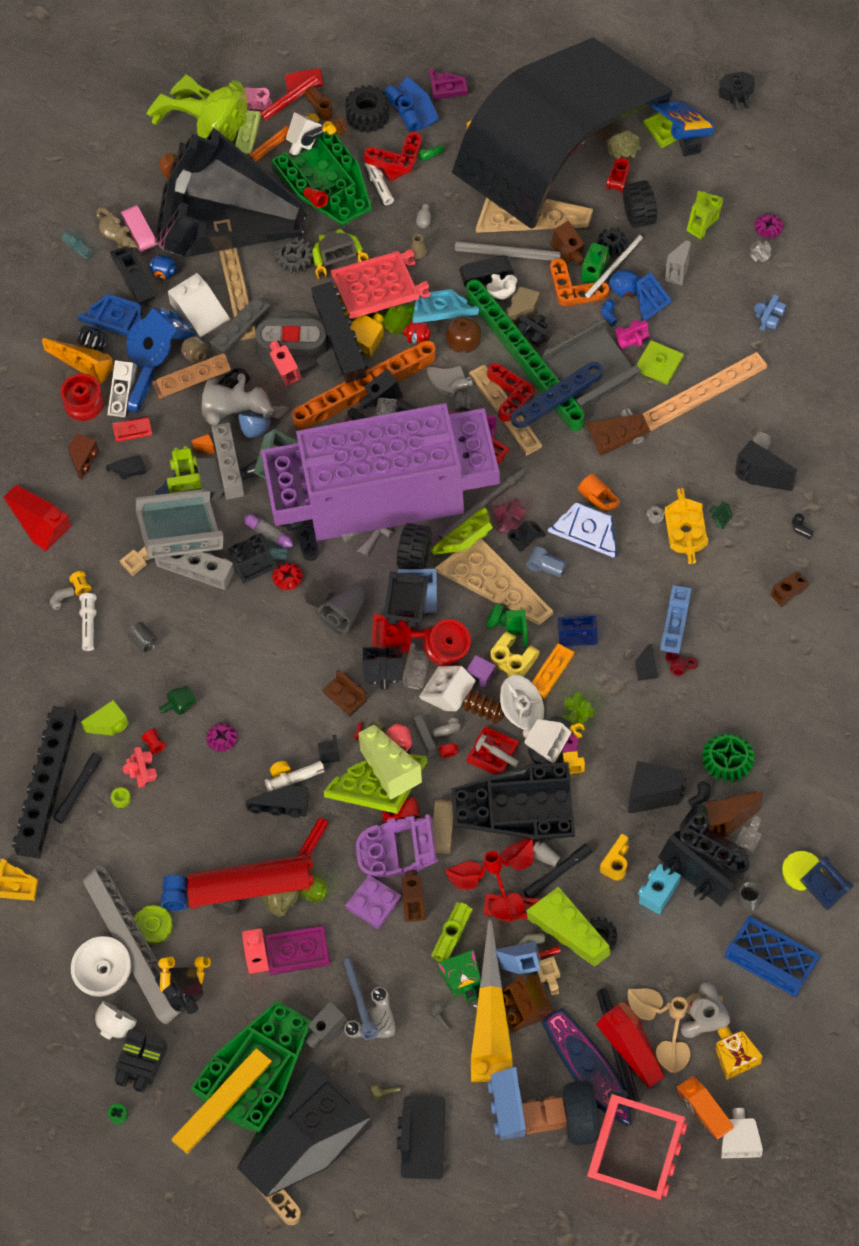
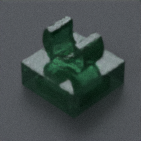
M722 502L719 507L712 505L709 509V512L713 513L711 518L715 521L716 527L721 529L726 526L733 516L729 504Z

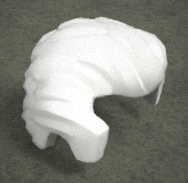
M493 274L491 276L493 281L487 285V291L494 298L504 300L515 293L517 278L514 275H507L503 280L500 279V275Z

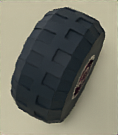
M588 1081L569 1082L563 1087L564 1110L569 1142L574 1145L592 1144L599 1138L594 1086Z

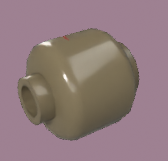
M190 337L182 343L181 352L186 359L196 364L206 358L208 347L198 337Z

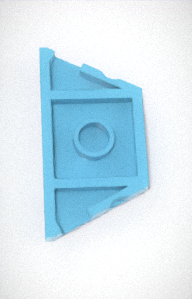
M451 289L430 292V297L424 298L419 295V299L415 303L412 322L437 321L457 318L459 316L478 315L479 308L468 305L467 299L459 296Z

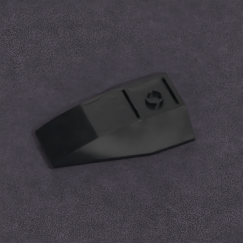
M569 762L527 765L451 788L454 827L529 839L575 837Z

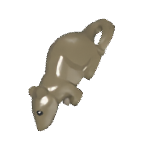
M99 207L96 215L99 220L101 235L118 243V248L125 246L128 249L136 248V242L130 238L131 234L128 233L130 231L129 227L126 225L121 227L119 225L120 220L104 207Z

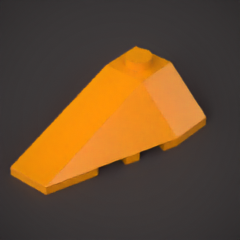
M42 339L45 351L83 374L93 376L100 384L114 370L113 359L106 353L103 354L98 350L52 339Z

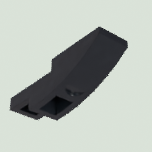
M127 246L110 251L112 260L123 275L125 284L138 304L154 300L155 295L133 251L130 252Z

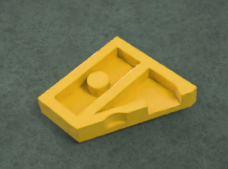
M1 859L0 898L35 901L38 880L31 875L25 874L18 867L15 868L5 859Z

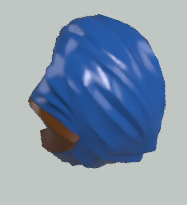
M623 269L615 272L610 278L609 287L622 298L625 296L632 298L637 295L635 284L641 278L634 271Z

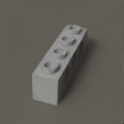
M230 423L211 426L226 500L243 497L244 491Z
M209 552L155 558L157 567L226 590L235 572L234 565L229 559L215 557Z

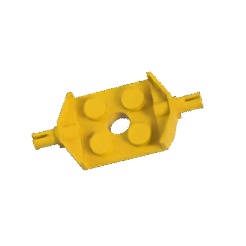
M679 488L676 490L678 500L665 507L669 543L672 550L677 553H685L688 556V563L692 564L693 562L694 564L696 563L695 552L702 550L708 545L702 511L703 505L702 503L686 499L684 488H681V491ZM688 526L691 528V531L683 532L681 528Z

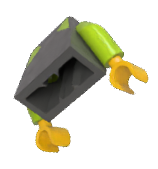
M343 229L325 230L323 234L318 236L319 242L315 244L312 250L314 263L317 266L316 276L318 279L321 272L325 273V278H327V272L322 266L323 264L326 266L357 256V254V263L361 262V259H369L368 255L362 252L363 248L355 235L346 233Z

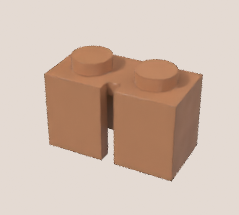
M550 1096L545 1098L544 1102L532 1099L522 1104L526 1128L525 1134L566 1128L567 1120L562 1097Z

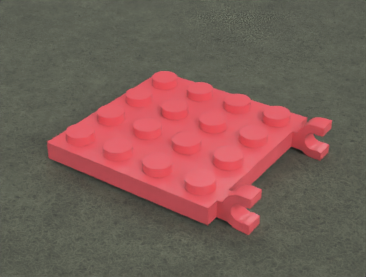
M412 249L401 254L399 251L330 270L350 319L417 300L419 295L424 298L430 297L428 282L424 281L415 286L405 264L409 266L416 264Z

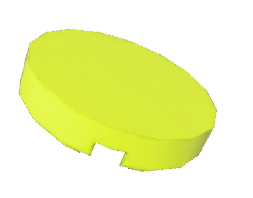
M796 851L790 854L784 860L782 867L785 882L793 889L806 890L807 888L800 882V879L819 862V859L806 851Z

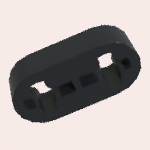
M303 526L297 532L301 553L305 560L313 561L319 555L315 533L311 527ZM304 533L308 534L309 540H305ZM311 546L312 554H309L307 547Z

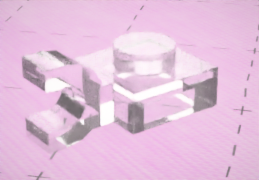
M754 816L749 828L743 826L735 844L754 854L762 836L761 833L757 832L762 819Z

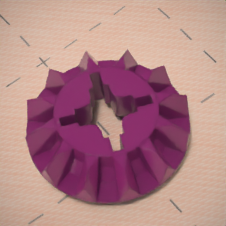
M766 213L763 216L759 215L758 219L755 220L754 228L761 237L774 238L782 232L783 222L775 214L768 215ZM771 222L772 225L766 229V224Z
M218 722L217 725H211V728L207 731V744L211 749L218 752L230 750L237 742V732L234 726L229 725L227 722L225 724ZM217 732L221 734L225 733L226 741L222 738L218 739Z

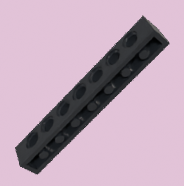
M52 706L51 712L47 714L46 723L48 725L46 730L42 732L43 743L37 750V765H34L32 769L33 779L27 787L28 798L23 802V816L18 820V834L14 836L12 847L19 856L37 859L41 857L78 720L75 709ZM57 727H63L59 731L55 730ZM58 744L57 747L50 748L52 745ZM48 762H53L52 765H49V766H46V765H45V764L48 763ZM48 779V782L40 783L42 780ZM38 797H44L41 801H35ZM33 815H39L38 818L31 819ZM28 833H34L33 836L26 837Z

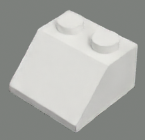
M438 666L419 697L444 711H457L462 706L463 700L472 689L476 680L462 666Z

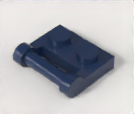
M824 856L800 879V882L828 910L853 887V884L850 881L847 882L829 862L830 859ZM822 867L841 886L839 890L820 871Z

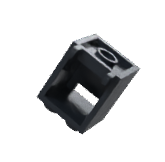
M390 571L383 618L387 619V623L399 625V621L406 622V626L418 628V624H423L429 577ZM395 610L414 612V618L396 616Z

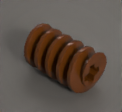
M473 688L469 691L464 703L465 711L471 710V713L474 715L478 713V716L481 718L485 716V719L488 721L492 719L494 724L503 719L505 714L502 710L500 699L494 703V696L487 700V693L480 697V690L473 694Z

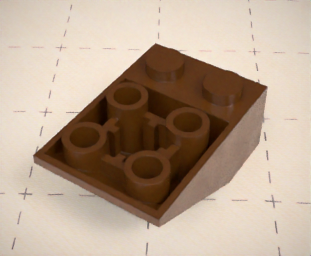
M750 791L742 796L732 795L723 800L713 799L704 804L708 809L709 824L706 828L724 838L728 837L760 811L763 791Z

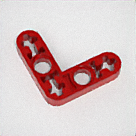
M410 132L405 139L401 154L368 147L364 151L363 159L367 164L409 174L414 168L421 147L422 136L417 132ZM412 151L414 154L408 155L405 152ZM388 158L393 160V162L389 163L386 162L384 159Z
M492 363L488 367L487 377L511 393L501 404L497 413L500 420L509 422L511 421L512 413L532 399L535 392L534 387L502 365ZM506 380H512L515 384H508ZM512 400L519 401L520 405L514 404Z

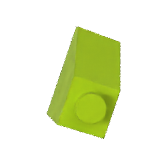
M114 700L81 721L83 730L86 733L110 736L121 733L129 725L126 715Z

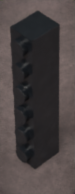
M332 281L311 287L313 301L345 383L366 378V370L369 369L366 359L361 357L363 352L360 344L357 345L355 342L357 340L356 333L350 329L351 321L349 316L344 314L346 312L344 303L338 299L340 298L338 288H334Z

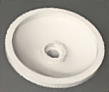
M101 936L86 941L77 949L71 962V975L76 986L84 993L95 997L108 996L118 991L126 983L131 972V958L128 950L121 942L111 937ZM103 968H108L106 973H102Z

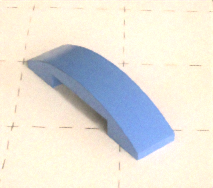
M672 586L660 647L661 651L678 654L680 652L692 588Z

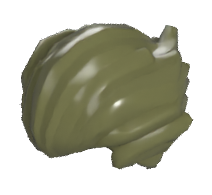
M625 130L607 139L609 155L617 159L624 157L635 158L637 151L641 150L638 135L631 130Z
M292 891L261 896L260 898L271 914L280 917L286 915V911L290 906L294 907L299 892Z

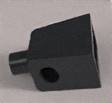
M386 369L365 385L364 388L367 395L360 399L359 402L364 409L374 405L380 411L391 405L394 398L402 399L404 397L398 382L391 372Z

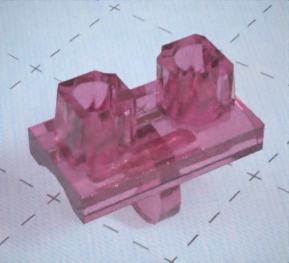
M515 498L508 509H506L507 504L504 502L501 506H494L495 520L499 521L500 518H503L497 529L498 533L501 534L503 531L511 532V529L517 530L519 524L511 520V517L513 516L521 520L526 512V509L519 505V499Z

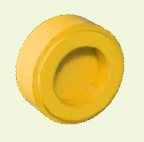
M279 761L271 766L270 773L275 778L280 776V773H290L291 769L286 761Z

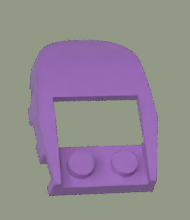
M427 814L422 819H416L414 816L399 820L394 818L387 820L385 824L380 826L376 824L364 830L356 842L357 861L360 869L372 877L387 878L403 876L409 870L417 872L438 862L432 825L433 819ZM411 829L416 862L412 863L411 866L400 868L396 833Z

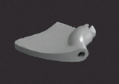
M461 366L450 369L427 368V374L432 385L448 397L453 398L457 391L473 385L471 377L465 378Z

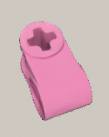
M244 87L248 102L247 110L263 111L272 104L268 89Z

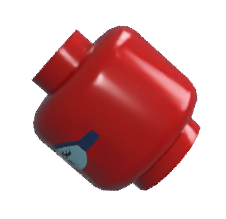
M411 321L409 326L405 325L403 336H407L408 343L418 345L424 341H429L431 328H428L426 322L413 323Z

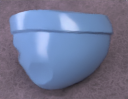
M254 412L238 414L240 429L247 438L263 435L271 424L270 418L264 419L263 415Z

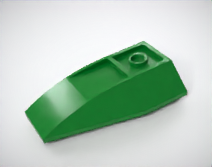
M276 1000L213 1055L190 1090L205 1104L255 1049H258L272 1061V1064L223 1117L242 1129L260 1133L285 1095L311 1020Z

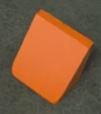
M209 434L192 440V447L195 453L215 454L214 445Z

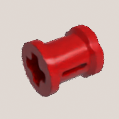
M156 729L146 731L141 737L143 742H146L150 747L152 755L158 754L166 747V743L161 741L157 735L158 731Z

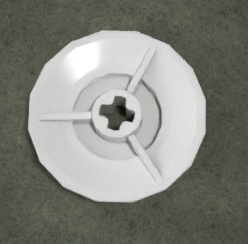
M512 675L505 679L500 693V703L505 716L517 727L523 730H531L538 719H544V705L540 693L528 679L522 676Z

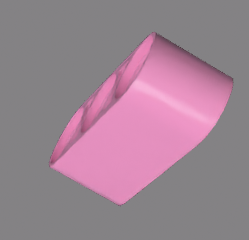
M137 205L120 212L122 220L129 227V233L136 242L140 252L157 246L155 237Z

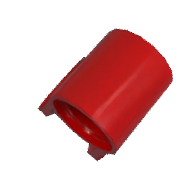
M618 158L614 162L611 174H609L607 180V190L611 188L623 193V187L627 184L630 173V163L627 159Z
M407 798L398 814L382 810V821L384 824L387 823V820L394 818L399 820L414 816L416 819H421L417 799Z

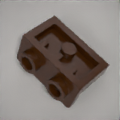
M338 670L336 678L323 688V693L351 717L367 702L366 691L361 685L353 683L352 678L347 673L343 674Z

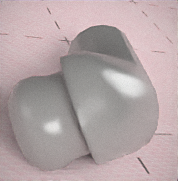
M73 587L55 591L49 602L53 610L61 608L63 598L74 596Z
M451 718L447 725L433 729L434 737L439 738L458 731L460 728L459 720Z
M543 933L528 934L517 945L536 941V944L544 943L545 935Z

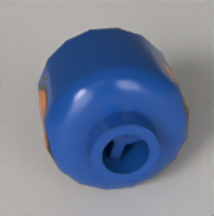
M159 254L151 259L149 270L154 277L169 280L172 275L176 274L177 265H175L172 257Z

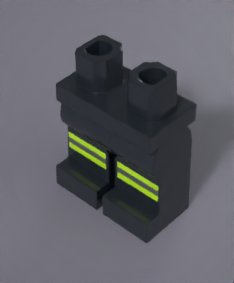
M128 1030L125 1044L115 1066L116 1085L126 1087L128 1080L133 1079L135 1080L133 1089L144 1093L148 1084H153L154 1077L167 1050L166 1041L149 1035L146 1038L145 1034Z

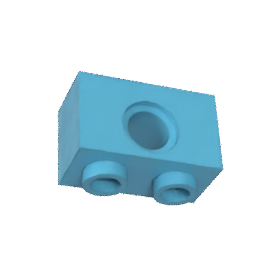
M661 864L656 869L653 868L651 870L647 885L643 884L638 892L640 896L639 904L659 915L679 885L681 876L676 872L668 875L670 869L663 871V865ZM661 886L663 889L661 891H656L653 889V887Z

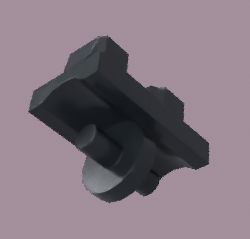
M523 315L519 317L520 324L517 328L524 337L528 332L533 334L529 338L533 345L538 347L543 341L547 343L550 339L548 337V330H546L548 325L544 323L545 316L539 315L537 318L532 316L530 319Z

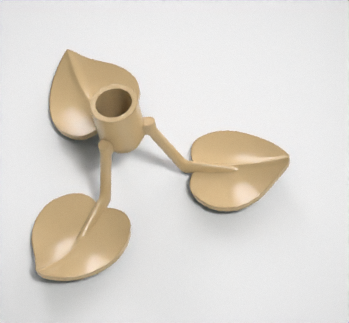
M647 988L629 989V1007L640 1019L652 1020L655 1018L656 1012L661 1014L669 1009L670 1016L675 1019L672 1042H661L656 1049V1058L669 1072H680L689 1062L690 1049L684 1042L676 1043L679 1021L685 1016V1013L690 1014V1002L694 1001L697 997H701L700 994H692L686 1000L682 997H675L671 1003H667L661 1009L663 999L657 991Z

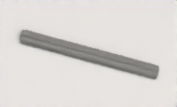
M467 242L455 243V251L549 261L561 258V253L557 251Z

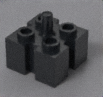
M401 645L386 646V648L363 647L364 682L369 684L380 683V689L387 690L388 682L397 683L399 680H403Z

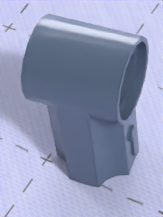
M534 547L526 562V566L532 571L541 572L542 570L557 577L563 575L567 565V561L549 555L541 547Z

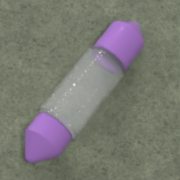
M254 514L244 516L245 525L255 530L258 534L262 533L269 541L283 548L293 546L291 537L285 534L284 531Z

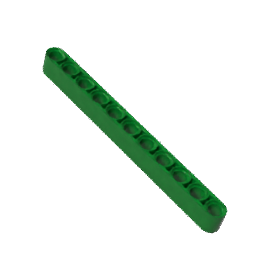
M470 280L466 285L467 300L473 307L477 306L479 308L478 314L541 394L559 383L560 381L483 284L478 280ZM573 397L554 409L569 429L579 431L583 428L584 412Z

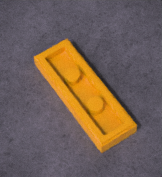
M559 643L532 681V684L537 688L543 699L547 697L575 654L574 651Z

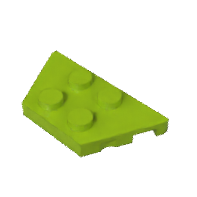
M482 507L430 548L432 554L438 555L467 550L478 539L485 537L488 531L493 528L486 507Z

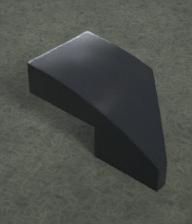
M141 455L125 458L106 466V471H113L119 474L123 480L126 476L143 475L147 471Z

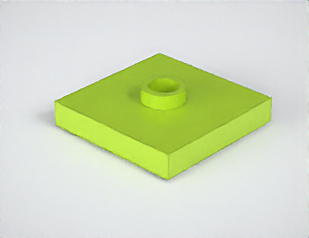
M651 340L637 366L640 368L641 374L668 385L684 358V354Z

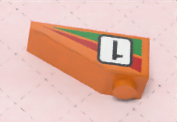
M694 1076L677 1086L681 1102L717 1140L734 1129V1125L707 1089Z

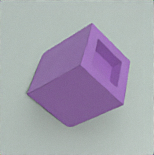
M475 655L467 668V672L479 678L480 686L487 689L496 675V665Z

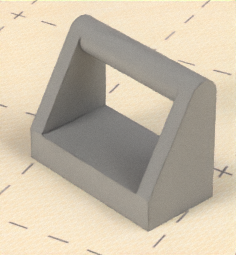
M690 241L683 242L668 255L665 275L666 282L683 285L689 266Z

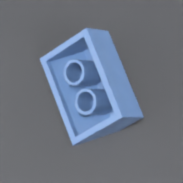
M516 1067L491 1074V1081H487L489 1094L493 1093L494 1101L490 1102L492 1114L497 1116V1122H494L495 1135H499L500 1140L525 1137L526 1128Z

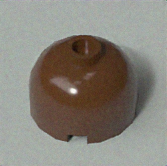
M459 316L453 319L448 324L445 333L447 345L460 353L459 351L469 353L475 350L481 343L482 335L479 324L467 316Z

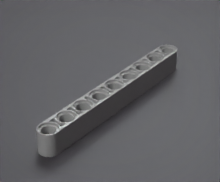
M96 866L83 879V883L113 938L121 942L128 950L131 958V971L157 1018L162 1023L169 1024L182 1012L183 1007H173L170 1005L165 995L160 991V987L155 979L163 970L159 967L156 957L108 871L102 866Z

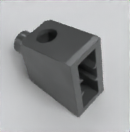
M330 1001L308 1025L313 1032L305 1039V1042L312 1049L320 1041L327 1046L344 1031V1025L349 1020Z

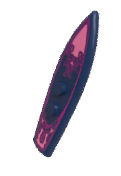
M564 1009L550 1013L542 1021V1025L575 1081H588L593 1084L596 1105L606 1114L609 1105L608 1092L611 1090L615 1092L624 1090L617 1073L599 1048ZM630 1107L626 1111L617 1109L615 1120L630 1126Z

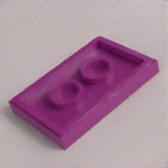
M324 925L264 935L270 975L330 965Z

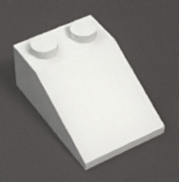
M198 273L168 291L170 304L192 326L191 328L200 339L230 321L229 316L210 287Z

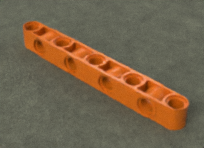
M424 341L366 370V378L347 384L343 382L295 408L292 412L294 427L297 430L308 429L359 403V400L367 395L365 386L362 385H367L386 369L391 372L397 382L417 373L436 360L434 343Z

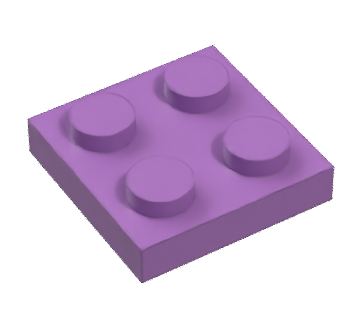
M368 875L345 907L379 930L400 902L402 896Z

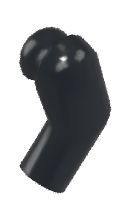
M795 514L794 518H792L794 531L810 540L814 531L805 527L802 514Z
M701 781L697 784V796L688 800L691 808L709 799L711 788L707 782Z

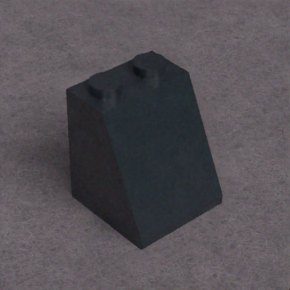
M637 761L629 795L628 813L678 805L680 797L684 798L687 778H683L684 770Z

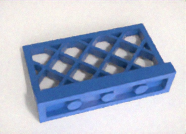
M749 916L734 940L727 947L724 958L788 994L797 997L821 955ZM749 924H752L758 928L759 932L749 934L747 927ZM771 935L776 938L777 942L767 944L765 936ZM761 937L763 945L753 946L751 939ZM747 939L749 947L742 948L737 943ZM789 945L793 947L794 953L785 954L783 946ZM779 947L781 955L771 956L769 948ZM765 949L766 958H760L756 955L755 951ZM807 955L813 958V961L803 964L801 956ZM797 957L799 965L789 967L787 958ZM783 959L784 968L774 966L773 961ZM801 969L803 975L801 980L794 977L791 971Z

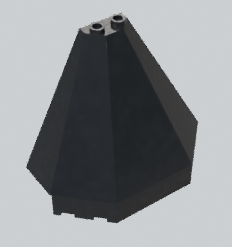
M213 128L207 138L191 134L186 143L180 142L177 157H174L170 168L169 180L165 182L163 187L155 243L164 251L184 258L303 235L305 230L303 222L307 215L305 204L219 131ZM230 219L232 231H229L227 223L217 224L218 232L215 231L213 222Z

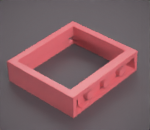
M612 1094L587 1176L659 1200L662 1199V1196L666 1197L670 1187L666 1182L668 1176H673L676 1164L672 1163L674 1155L679 1156L682 1143H679V1138L681 1134L685 1135L688 1125L687 1122H684L685 1117ZM619 1104L677 1122L657 1191L598 1173Z

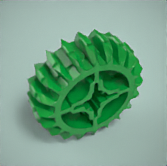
M724 731L722 736L716 733L715 739L710 737L708 743L704 745L705 750L702 751V764H705V771H709L710 777L716 775V781L720 778H723L724 783H726L727 779H730V782L733 783L735 778L741 781L742 776L747 777L748 771H752V765L755 763L753 758L755 752L752 750V744H747V738L741 740L740 734L735 737L733 731L730 735H727ZM728 752H730L729 762L727 763L726 756H728Z

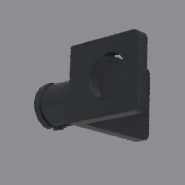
M524 521L517 530L511 529V532L507 534L508 539L518 551H523L535 536H546L540 526L533 521Z

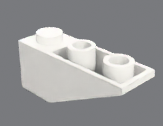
M115 361L108 415L126 418L128 402L135 385L136 364Z

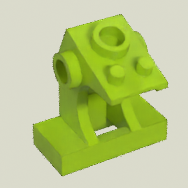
M698 191L695 204L692 206L687 232L701 240L705 236L706 230L719 219L723 198Z
M184 446L183 449L174 448V451H172L173 459L170 460L171 470L176 472V477L167 478L169 493L201 490L199 473L195 474L194 467H197L196 456H192L191 449L188 446ZM191 471L190 475L180 476V472Z

